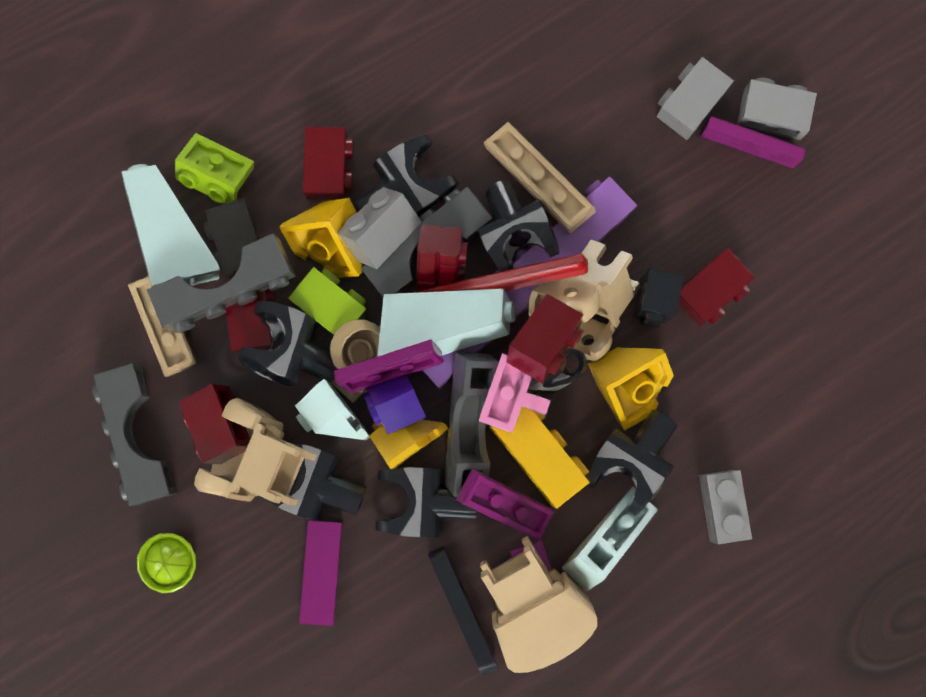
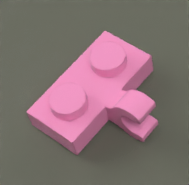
M502 354L479 422L513 433L522 407L546 415L550 400L527 393L532 377L506 362L507 355Z

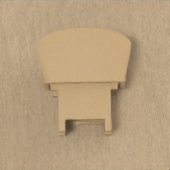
M592 239L581 253L588 260V272L584 275L538 285L532 291L529 298V317L546 294L584 314L580 326L584 333L574 349L582 351L587 360L597 361L610 350L613 342L612 335L620 323L619 317L641 286L639 282L629 278L627 266L633 259L632 254L621 251L611 264L601 266L598 262L606 250V245ZM598 314L609 319V323L606 325L592 319V317ZM587 339H594L591 345H584Z
M240 398L230 400L225 406L222 417L246 427L250 437L245 452L221 465L212 464L211 472L199 468L195 477V487L200 492L224 496L229 499L249 502L259 495L274 503L280 504L281 501L287 505L296 506L298 499L289 496L291 488L304 458L315 461L317 454L283 440V423L277 421L258 404Z
M528 536L521 539L525 547L522 553L494 569H491L486 560L480 562V567L483 570L481 572V579L495 600L497 610L492 612L493 629L496 632L507 668L515 673L535 671L562 660L579 649L597 628V616L588 596L568 576L566 571L561 574L555 568L548 571Z

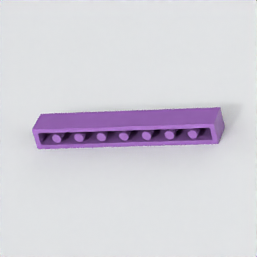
M610 176L603 183L599 179L596 180L584 192L587 196L586 199L595 207L596 213L571 234L560 223L553 227L560 254L550 258L548 252L546 253L539 246L533 245L530 249L524 247L515 255L513 267L519 268L581 254L591 239L601 242L635 210L637 207L636 203ZM538 285L506 291L509 300L515 304V319L529 308V298L532 291ZM492 340L455 352L479 353ZM455 352L443 355L444 362L442 364L422 370L439 389L453 377Z

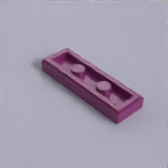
M713 116L704 125L701 134L703 138L793 169L803 160L806 151L803 147Z
M430 339L335 370V381L348 393H352L442 364L444 359L442 351Z
M474 469L471 470L456 498L461 504L539 541L555 513V510Z
M308 520L299 624L334 626L343 522Z

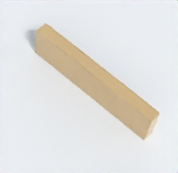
M509 122L483 142L485 148L536 200L540 199L543 207L570 234L596 213L595 207Z

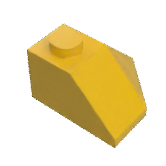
M350 198L324 201L279 226L293 253L304 261L308 257L324 266L323 270L326 268L337 278L356 277L362 273V263L357 261L338 235V232L346 225L347 220L357 213Z
M617 347L606 353L599 360L588 364L597 387L624 431L646 419L652 410H656L659 404L656 400L663 386L668 387L674 376L663 349Z
M421 419L388 435L383 423L377 426L373 424L372 428L375 431L369 437L390 469H395L445 433L448 427L442 422Z

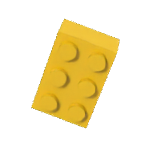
M522 407L513 433L493 426L489 428L548 503L557 509L590 483L585 477L589 471L577 456L570 458L563 448L567 446V443L556 429L549 431L541 422L546 418L544 414Z

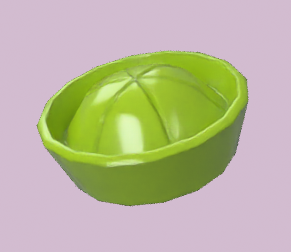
M159 533L149 538L141 547L137 557V571L141 580L150 589L160 593L175 592L183 588L192 579L196 569V555L191 544L182 536L174 533Z

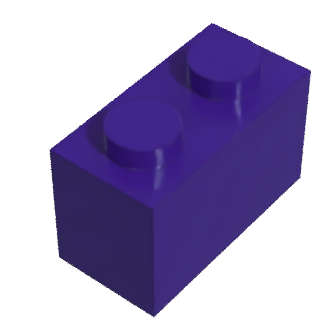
M407 375L368 387L367 390L362 392L376 426L383 423L388 435L426 418Z

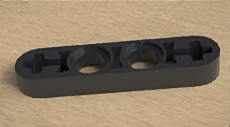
M442 546L429 552L430 562L482 676L498 670L499 668L445 548Z

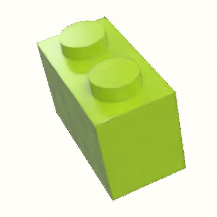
M313 267L288 298L333 335L345 323L353 320H363L369 313L363 306L367 301L354 290L350 289L346 293L337 286L340 280L326 268L321 273Z

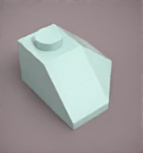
M325 379L320 381L295 405L300 412L296 418L307 432L313 429L315 433L359 440L370 438L368 431L332 383Z

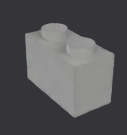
M701 57L695 66L689 63L678 77L681 84L675 91L669 88L658 102L661 109L656 117L686 140L691 137L734 81L704 57Z
M768 78L751 79L743 91L737 125L755 131L801 140L810 131L817 93L809 92L806 87L801 85H789L786 87L777 85Z
M382 187L371 195L369 202L358 213L352 215L347 220L346 225L338 232V235L358 262L378 269L422 222L403 193Z
M728 470L699 475L709 541L715 544H724L752 539L741 470Z

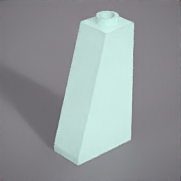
M137 164L128 168L127 171H122L124 187L151 287L176 276L187 280L191 285L218 280L220 269L217 261L157 166Z
M504 289L384 294L377 357L430 339L442 351V355L509 335L510 322H514L516 316L515 304L509 300Z

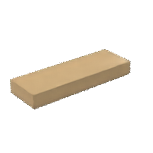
M149 277L128 284L164 376L169 377L198 365L186 333H176L175 331L162 328L147 292V289L151 288Z

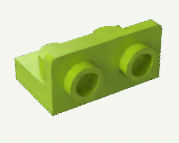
M197 133L194 134L175 159V178L187 188H194L208 195L215 202L224 203L230 207H234L236 204L238 190L254 170L253 160Z

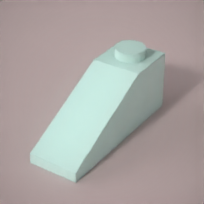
M634 487L629 489L562 566V569L585 591L604 581L658 510L649 502L636 517L627 512L635 497L636 489Z

